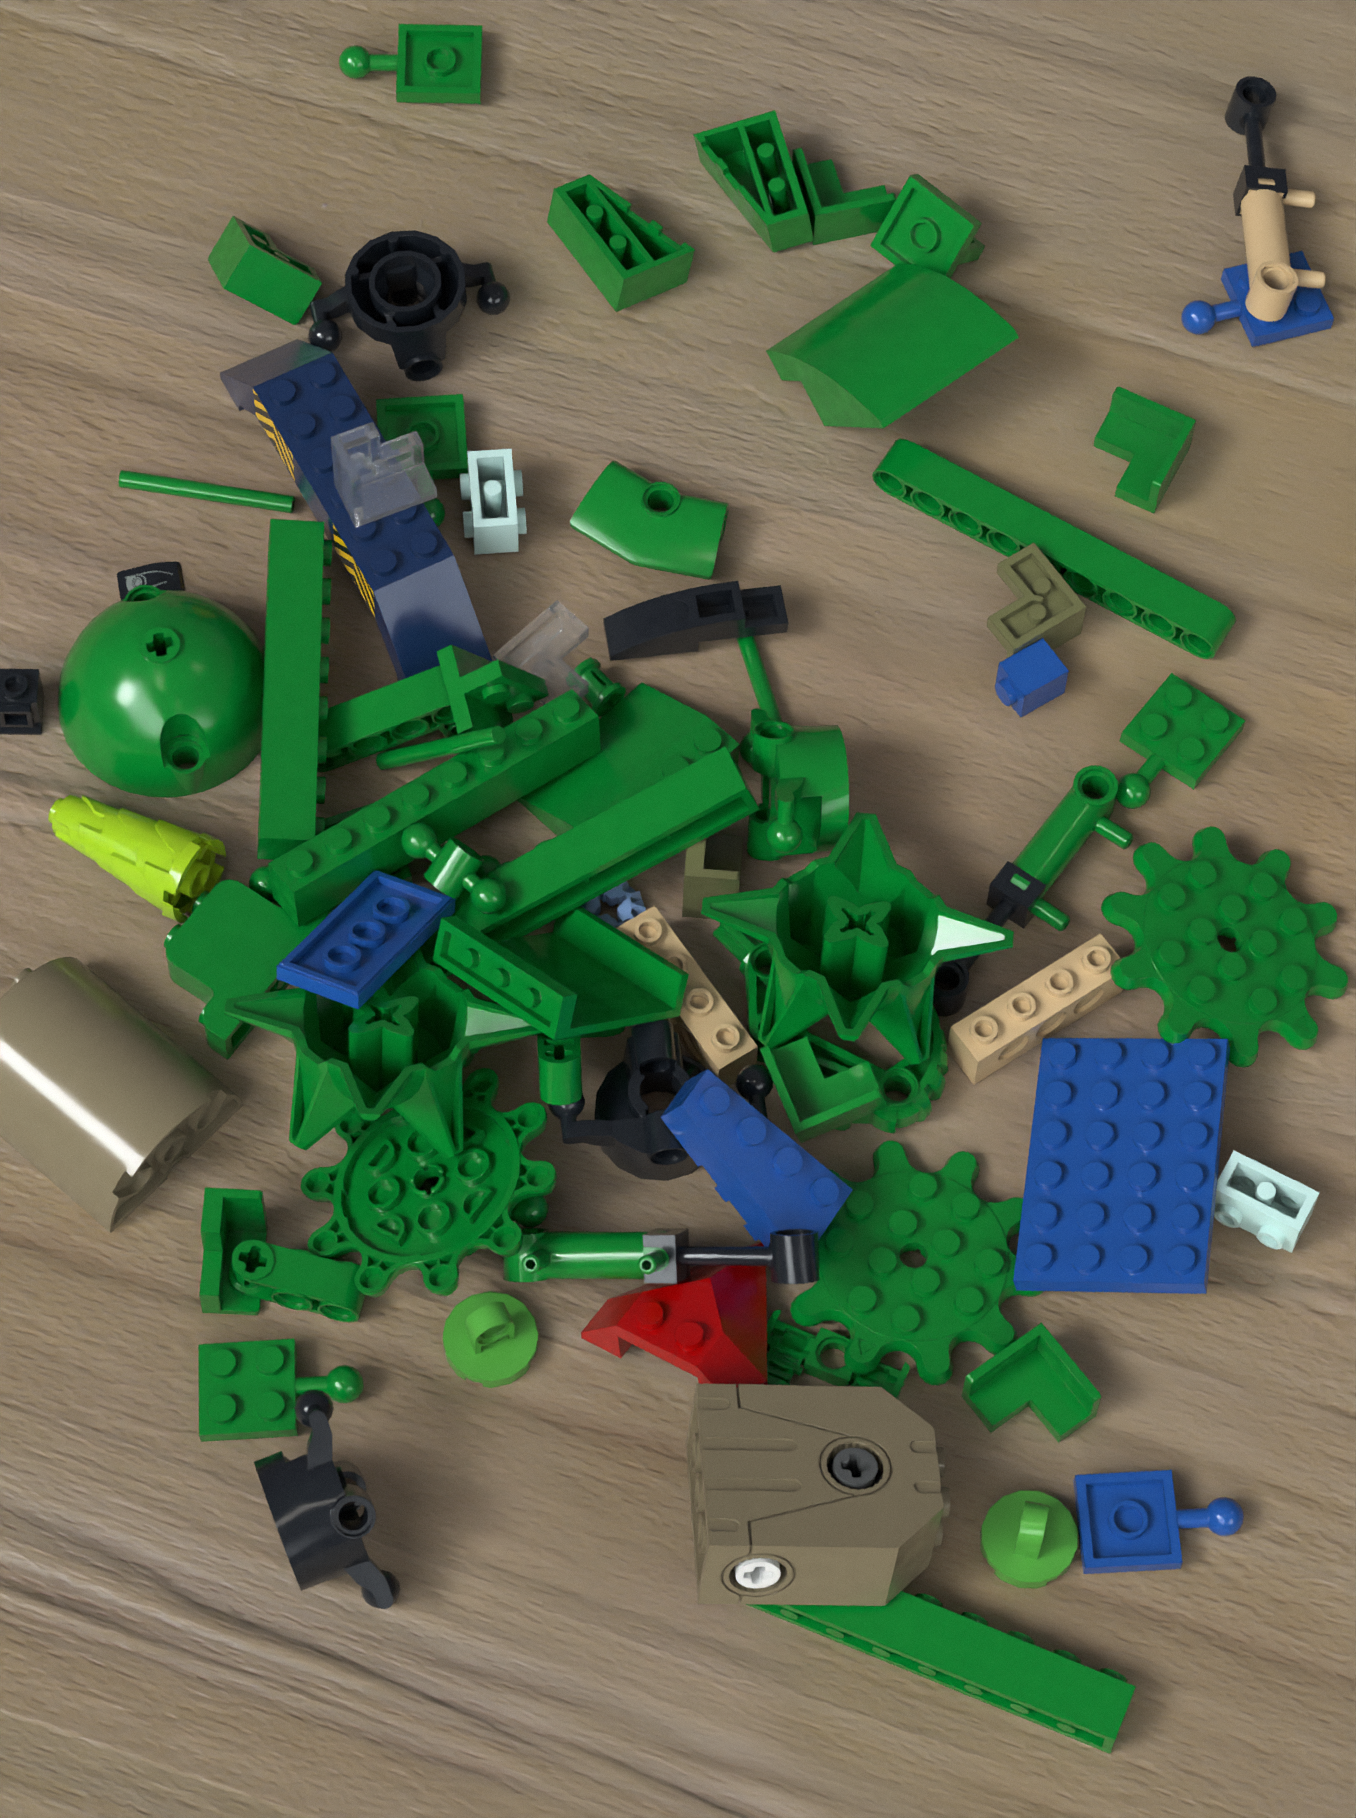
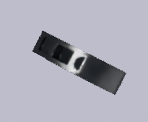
M731 581L690 588L638 603L603 618V626L610 661L697 652L699 642L786 633L788 618L781 585L740 590L739 582Z

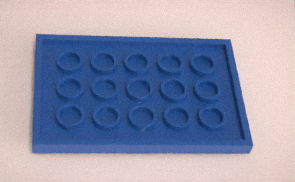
M1148 1038L1042 1039L1013 1279L1016 1291L1207 1294L1230 1055L1228 1039H1185L1181 1043L1175 1044L1168 1043L1164 1039Z

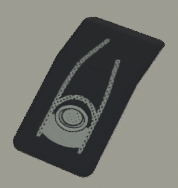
M177 561L152 563L117 573L121 600L125 599L130 590L139 585H152L160 590H185L181 564Z

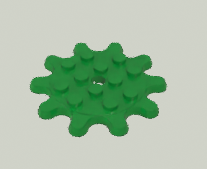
M1217 827L1201 828L1195 833L1192 838L1193 857L1190 861L1174 858L1160 844L1155 842L1140 845L1134 851L1132 858L1136 869L1143 875L1146 881L1145 893L1143 895H1132L1126 892H1116L1105 897L1101 904V911L1106 920L1127 930L1135 942L1133 953L1119 958L1111 966L1110 974L1114 983L1121 989L1149 988L1160 995L1164 1003V1012L1157 1026L1160 1036L1166 1042L1171 1044L1181 1043L1185 1039H1189L1192 1032L1196 1029H1210L1216 1032L1221 1039H1228L1230 1046L1229 1061L1237 1067L1245 1068L1254 1064L1258 1057V1036L1264 1031L1279 1033L1296 1049L1307 1050L1317 1042L1318 1026L1305 1007V999L1313 995L1332 1000L1338 999L1345 994L1348 987L1346 972L1342 968L1324 960L1317 952L1315 945L1317 938L1326 936L1335 929L1337 923L1335 908L1326 902L1304 904L1293 898L1285 884V880L1290 873L1291 861L1284 851L1280 849L1266 851L1253 865L1240 862L1230 853L1225 835ZM1218 936H1226L1230 939L1235 937L1236 952H1229L1223 949L1218 942Z
M489 1068L475 1070L467 1077L462 1086L463 1151L446 1159L395 1109H392L376 1120H364L355 1110L335 1127L336 1133L347 1142L348 1146L347 1153L342 1161L334 1166L314 1168L308 1171L301 1181V1190L307 1198L316 1202H329L334 1207L331 1219L309 1237L307 1244L309 1252L331 1260L349 1252H360L362 1262L354 1278L355 1286L360 1293L374 1298L385 1294L399 1275L410 1270H420L422 1272L423 1282L431 1293L439 1296H448L458 1287L459 1266L466 1256L472 1255L478 1249H490L504 1257L516 1255L522 1249L523 1232L518 1224L510 1219L513 1208L524 1199L548 1195L555 1189L557 1172L551 1163L542 1160H527L522 1155L526 1145L546 1129L547 1113L541 1104L528 1102L509 1112L495 1110L493 1103L499 1092V1078L495 1071ZM435 1176L440 1177L438 1183L431 1188V1194H428L425 1190H420L426 1179Z
M889 1140L883 1142L875 1149L873 1153L874 1175L867 1181L852 1182L843 1178L834 1170L829 1169L853 1190L818 1240L820 1280L814 1282L813 1287L793 1299L790 1313L793 1320L802 1326L811 1327L830 1320L843 1324L850 1334V1342L844 1353V1363L853 1373L860 1375L868 1374L876 1369L880 1360L886 1354L892 1351H901L914 1359L919 1377L925 1383L939 1386L948 1382L953 1374L951 1355L953 1349L960 1343L967 1341L976 1342L982 1345L988 1352L996 1355L1018 1339L1016 1330L1001 1313V1306L1006 1299L1017 1295L1035 1297L1044 1291H1016L1013 1282L1016 1256L1010 1251L1009 1242L1013 1236L1019 1233L1023 1205L1022 1198L1013 1197L996 1203L987 1202L979 1198L974 1192V1183L980 1171L979 1163L969 1152H957L949 1157L941 1170L934 1173H926L916 1170L909 1164L908 1155L900 1143ZM919 1249L921 1251L920 1254L926 1260L924 1265L912 1268L903 1264L900 1255L908 1251L915 1252Z

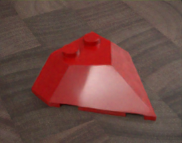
M759 1241V1242H757V1243L751 1244V1245L746 1246V1247H765V1246L762 1244L761 1241ZM696 1265L690 1268V1276L679 1283H649L609 1298L583 1329L581 1338L619 1358H622L633 1344L697 1377L698 1383L736 1384V1388H738V1384L768 1385L766 1266Z

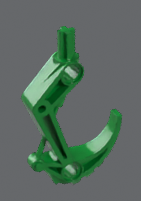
M720 923L719 927L713 931V936L741 962L739 971L743 974L746 992L747 1032L758 1046L757 1060L765 1063L760 1048L765 1045L758 1040L769 975L763 974L758 969L763 966H771L772 959L766 943H759L754 937ZM934 1006L932 1009L929 1058L915 1065H910L904 1058L887 1070L870 1063L887 1107L840 1126L836 1130L845 1131L851 1127V1124H872L881 1131L895 1134V1128H904L915 1122H922L931 1114V1101L940 1099L946 1084L944 1075L948 1072V1056L945 1053L947 1051V1041L944 1031L940 1029V1019ZM805 1029L778 1047H783L807 1036L824 1078H828L866 1061L810 1033L808 1029ZM899 1091L905 1094L907 1098L895 1101L887 1097L886 1093Z

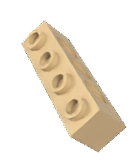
M655 905L616 927L619 931L689 974L680 1016L664 1020L672 1023L674 1032L679 1033L681 1044L693 1060L701 1063L705 1069L710 1070L726 1085L730 1086L735 1083L737 1075L745 1066L757 1063L758 1046Z
M1101 933L952 1025L950 1027L947 1052L972 1084L975 1085L1042 1043L1043 1038H1050L1120 994L1123 989L1114 983L1110 974L1111 966L1120 958L1103 935Z

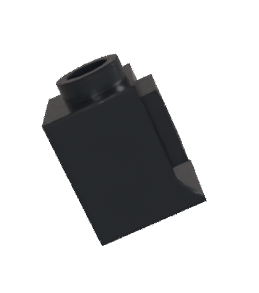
M0 669V734L42 735L44 691L39 669ZM7 714H26V715H7Z

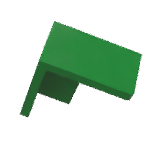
M802 147L793 149L792 164L808 210L814 241H812L813 245L878 232L897 199L895 193L887 194L885 185L843 193L832 159L807 164Z
M232 216L208 257V262L225 290L293 325L298 324L322 285V281L313 267L278 250L269 234L235 216Z
M1116 387L1112 395L1110 410L1098 430L1093 444L1098 449L1130 462L1116 487L1115 497L1154 514L1190 449L1196 420L1124 388Z
M807 1036L773 1051L769 1045L760 1048L792 1128L801 1143L887 1107L868 1060L828 1078H824Z
M205 1187L200 1231L204 1250L199 1292L202 1313L256 1316L260 1313L261 1299L237 1293L228 1281V1269L231 1265L232 1253L235 1247L242 1241L255 1239L267 1243L268 1224L263 1192L260 1190ZM247 1263L245 1271L255 1273L257 1265Z
M1042 1322L970 1372L965 1377L961 1395L991 1433L1029 1406L1058 1443L1096 1417L1102 1398L1099 1391Z

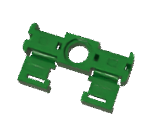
M775 1310L771 1314L767 1323L768 1385H790L794 1374L800 1376L803 1371L805 1374L834 1386L882 1387L896 1399H899L901 1389L905 1386L910 1369L907 1362L904 1363L902 1370L879 1362L874 1371L862 1375L853 1373L846 1365L839 1369L828 1368L821 1361L820 1356L822 1353L833 1348L845 1353V1349L850 1342L849 1338L823 1327L820 1328L816 1336L780 1321L781 1310Z

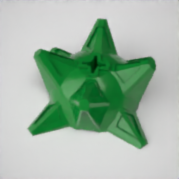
M856 812L828 857L815 859L805 869L798 871L787 879L781 878L773 888L704 897L701 910L702 915L767 944L772 963L758 1040L763 1045H769L770 1049L775 1050L829 1014L838 1036L842 1040L847 1041L859 1039L868 1023L871 1022L910 1065L922 1063L929 1058L934 981L941 963L1013 948L1014 931L947 907L940 895H934L923 884L918 882L911 870L896 863L876 814Z
M420 948L359 1009L302 988H293L229 998L226 1000L224 1014L280 1035L294 1044L296 1064L289 1141L296 1147L306 1151L355 1110L364 1120H376L386 1109H395L445 1159L455 1156L463 1151L462 1069L470 1065L474 1054L481 1048L542 1033L503 1006L475 998L469 988L463 990L456 983L448 979L441 968L426 963Z

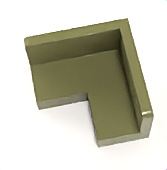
M1035 543L998 563L996 573L1018 600L990 615L986 626L1007 651L1006 659L1042 638L1054 650L1081 634L1086 612L1085 604Z
M713 834L687 848L682 917L711 919L701 914L704 897L739 893L744 842L742 836Z

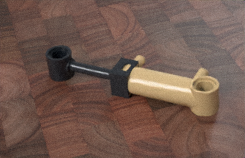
M1247 76L1240 79L1236 84L1225 112V121L1229 128L1240 135H1244L1246 138L1249 164L1244 165L1233 192L1235 216L1242 217L1249 279V291L1245 304L1247 310L1259 320L1273 322L1284 317L1297 286L1322 289L1326 282V275L1322 271L1293 269L1291 267L1284 205L1312 208L1315 205L1316 194L1308 190L1289 189L1287 186L1286 169L1266 167L1262 130L1265 128L1276 100V91L1263 78Z

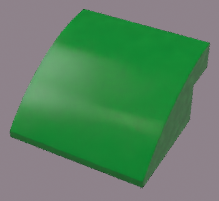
M898 263L766 350L782 381H801L824 426L885 428L1019 338L1016 330L987 303L949 277L915 264Z

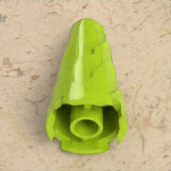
M68 795L64 799L59 798L50 809L48 820L52 823L53 833H55V836L60 841L95 861L102 869L129 886L137 895L163 911L162 915L172 920L184 923L188 919L184 913L188 911L192 914L193 905L200 894L206 890L210 892L220 882L224 867L215 863L216 853L226 857L225 845L221 840L206 832L200 834L161 819L157 821L124 808L117 809L82 795V798L75 795Z

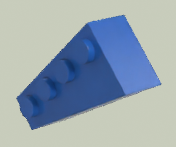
M708 1069L686 1081L660 1117L698 1167L703 1166L717 1184L714 1188L725 1202L730 1201L746 1222L744 1227L755 1241L760 1240L765 1247H769L770 1232L777 1230L818 1231L819 1240L853 1190Z

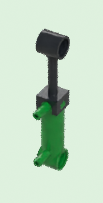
M1091 765L1082 768L1076 774L1072 788L1013 863L1007 861L990 883L986 905L993 910L984 921L1003 927L1009 919L1024 929L1035 915L1058 931L1066 929L1070 923V916L1045 901L1043 898L1046 892L1094 831L1123 850L1127 849L1134 839L1132 833L1110 820L1118 793V781L1109 769ZM1085 793H1097L1102 798L1092 799L1087 797ZM980 955L941 963L935 975L934 984L947 982L955 988L946 991L934 985L933 1006L938 1016L948 1017L962 1009L966 1001L969 984L968 970Z
M521 1228L523 1232L522 1249L514 1256H503V1279L509 1282H536L548 1279H644V1283H679L690 1276V1265L769 1266L771 1281L778 1284H805L820 1280L818 1231L811 1229H786L770 1232L769 1247L689 1246L688 1228H656L650 1232L549 1231L544 1228Z

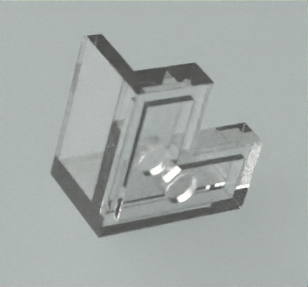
M371 422L331 437L334 485L355 528L437 497V488L424 464V445L417 431L381 443L380 435L374 423Z
M556 600L493 654V661L501 660L545 679L549 696L534 702L533 708L528 710L529 713L571 689L581 698L589 692V683L562 660L589 637V627Z

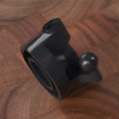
M416 230L393 231L368 241L353 255L345 273V287L335 291L327 298L310 303L309 307L314 323L309 329L308 340L310 344L330 352L336 350L341 344L342 331L337 323L330 319L350 313L360 330L373 340L392 346L398 367L404 370L407 379L417 382L426 381L437 376L443 369L442 361L446 358V333L459 321L467 303L466 287L482 285L477 292L476 301L482 312L488 315H498L504 312L510 303V293L504 284L496 281L491 263L484 262L475 265L463 263L456 251L437 236ZM416 301H418V304L413 305V306H408V305H411V304L415 303Z
M668 1020L652 1021L632 1027V1036L627 1038L623 1061L607 1073L596 1093L594 1120L577 1121V1116L585 1107L584 1095H582L580 1100L569 1105L548 1104L550 1112L560 1119L563 1143H586L601 1146L602 1151L619 1169L640 1179L669 1181L692 1174L699 1168L660 1118L666 1109L649 1113V1107L641 1098L642 1095L655 1091L668 1092L676 1096L686 1081L706 1070L701 1063L683 1055L679 1033L674 1032L673 1025ZM758 1064L745 1066L736 1077L737 1090L742 1097L749 1100L750 1105L768 1119L765 1097L773 1088V1080L769 1070Z
M316 1389L307 1390L299 1396L294 1407L295 1416L298 1421L305 1427L312 1428L307 1442L306 1454L290 1460L280 1451L254 1461L278 1533L301 1591L349 1574L358 1585L362 1586V1597L367 1604L378 1609H388L399 1597L400 1584L395 1575L389 1571L380 1570L368 1556L362 1541V1537L372 1530L376 1520L375 1508L367 1493L363 1475L359 1468L351 1462L343 1460L333 1461L332 1431L328 1423L334 1410L333 1402L329 1395L323 1391ZM345 1478L352 1479L356 1482V1485L347 1484ZM364 1505V1512L359 1517L357 1510Z

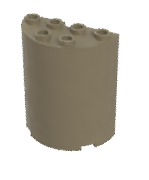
M57 958L35 970L30 968L24 969L15 977L11 988L0 998V1136L110 1233L168 1179L170 1170L178 1161L183 1158L188 1159L243 1106L240 1097L77 958Z

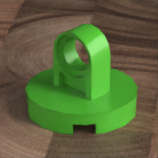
M488 1291L471 1295L454 1307L445 1321L442 1339L446 1360L457 1376L464 1380L468 1378L473 1382L482 1383L483 1387L494 1388L511 1384L526 1374L530 1368L531 1361L536 1355L539 1334L535 1318L524 1303L508 1294Z
M1019 1490L1003 1496L989 1508L980 1531V1550L983 1557H986L988 1564L995 1570L994 1574L1001 1581L1018 1588L1038 1589L1046 1586L1047 1582L1057 1579L1060 1575L1063 1576L1069 1570L1078 1548V1529L1070 1511L1057 1498L1040 1491Z

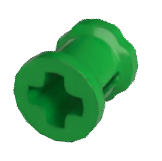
M588 658L581 662L569 675L566 686L570 690L579 691L592 704V710L599 717H602L623 699L626 688L619 682L613 683L600 670L601 663L597 659Z

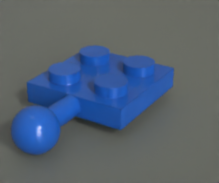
M1302 251L1289 253L1290 264L1293 269L1311 270ZM1247 264L1223 270L1221 281L1231 301L1210 305L1206 301L1195 300L1185 306L1181 315L1184 328L1196 335L1210 331L1215 322L1238 317L1252 347L1330 329L1334 320L1320 289L1298 286L1282 319L1267 322L1254 317L1247 310L1245 304L1249 291Z
M1172 1470L1075 1475L1073 1480L1083 1574L1180 1569L1183 1562L1179 1529L1208 1527L1216 1535L1230 1536L1241 1528L1244 1520L1243 1510L1239 1503L1228 1497H1220L1213 1500L1207 1508L1176 1509Z

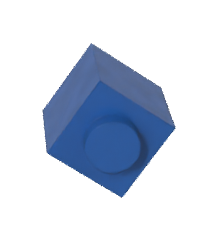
M1044 638L999 663L995 690L1002 703L1008 707L1012 706L1021 718L1065 693L1069 671Z

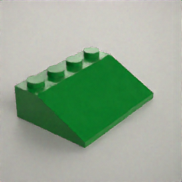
M641 682L599 719L601 752L517 801L554 834L559 836L574 828L581 820L602 813L615 806L622 798L641 792L654 785L661 777L680 771L696 762L702 755L708 752L717 751L726 746L738 765L740 744L708 716Z

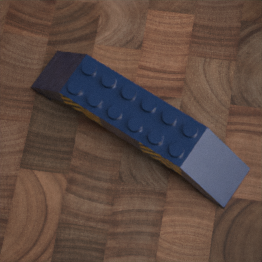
M296 339L220 372V379L238 410L246 409L257 417L317 521L324 522V533L329 540H332L334 550L377 622L395 668L397 681L440 666L437 651L451 644L493 662L453 552L333 352Z

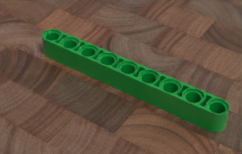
M907 439L895 440L872 474L875 484L888 495L1006 557H1010L1030 544L1035 543L1075 593L1203 659L1213 658L1236 623V617L1233 612L1222 603Z

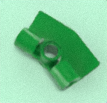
M614 460L603 470L573 514L570 526L633 565L709 580L713 576L719 541L722 542L729 503L679 494L672 484L666 482L653 483ZM663 508V509H666V510H668V511H665V512H657V511H654L653 509Z

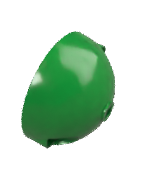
M152 585L136 586L129 591L125 599L107 607L91 620L80 633L65 658L60 674L57 705L59 722L65 740L76 758L93 775L107 784L128 793L147 797L173 798L193 795L212 789L236 776L261 751L265 646L255 631L239 616L213 599L182 590H160ZM184 763L196 764L190 769L178 768Z

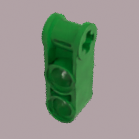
M255 1239L242 1241L235 1247L232 1253L231 1265L228 1269V1281L237 1293L244 1296L267 1300L293 1310H305L321 1314L329 1319L340 1322L358 1321L365 1295L358 1291L354 1282L355 1275L360 1268L358 1264L335 1261L305 1250L289 1249ZM247 1263L257 1265L255 1273L245 1271Z

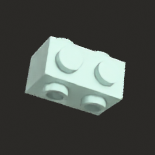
M512 449L467 451L468 473L460 474L461 500H470L471 511L463 512L464 537L473 538L475 555L519 552L518 535L527 534L525 507L517 508L516 497L523 496L522 471L513 470Z
M1233 1151L1217 1181L1214 1217L1225 1226L1231 1228L1240 1227L1256 1235L1257 1239L1267 1247L1272 1249L1282 1248L1292 1253L1312 1215L1320 1192L1254 1159Z

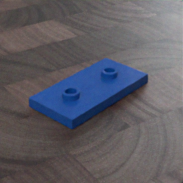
M374 870L277 965V979L359 1009L437 931L441 918L449 917L455 912V899Z

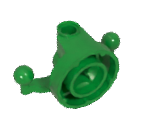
M753 709L751 711L750 732L742 738L739 751L741 757L751 765L752 769L761 774L762 803H759L760 810L749 815L747 853L751 857L762 861L779 860L788 855L831 853L846 830L849 821L848 764L842 731L838 725H789L786 722L769 718L764 709Z

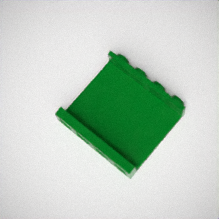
M581 906L555 919L553 932L502 941L492 940L457 916L443 917L440 920L433 955L434 962L553 1040L679 1017L689 976L687 972Z

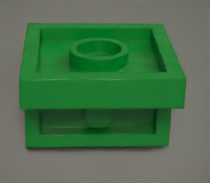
M919 174L909 176L870 244L872 248L894 265L898 263L915 264L934 270L951 278L958 265L978 260L985 248V245L975 238L982 223Z
M452 644L437 651L458 734L496 725L504 728L514 722L512 714L526 712L533 708L534 702L549 696L545 679L497 659L492 662Z

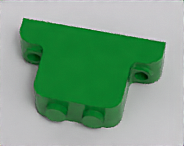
M223 880L216 884L210 892L206 890L200 894L193 905L192 914L183 925L177 924L170 930L164 941V947L166 948L168 970L172 981L206 1003L198 1022L204 1026L207 1044L213 1051L228 1060L255 1027L225 1015L226 1000L285 990L289 984L277 979V965L337 905L305 924L298 926L283 908L276 906L237 880Z

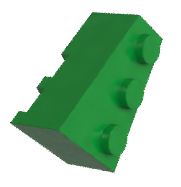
M775 110L693 134L700 163L773 253L814 241L808 210Z
M589 174L554 188L547 223L612 308L618 312L687 283L695 249L685 242L681 246L662 233L663 226L654 220L648 223L630 210L631 203Z

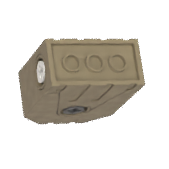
M696 1383L685 1445L698 1604H738V1601H740V1604L886 1606L929 1566L934 1546H941L943 1526L941 1517L949 1516L950 1492L948 1487H941L940 1477H943L945 1471V1452L943 1447H936L934 1427L882 1387L738 1384V1388H736V1384Z

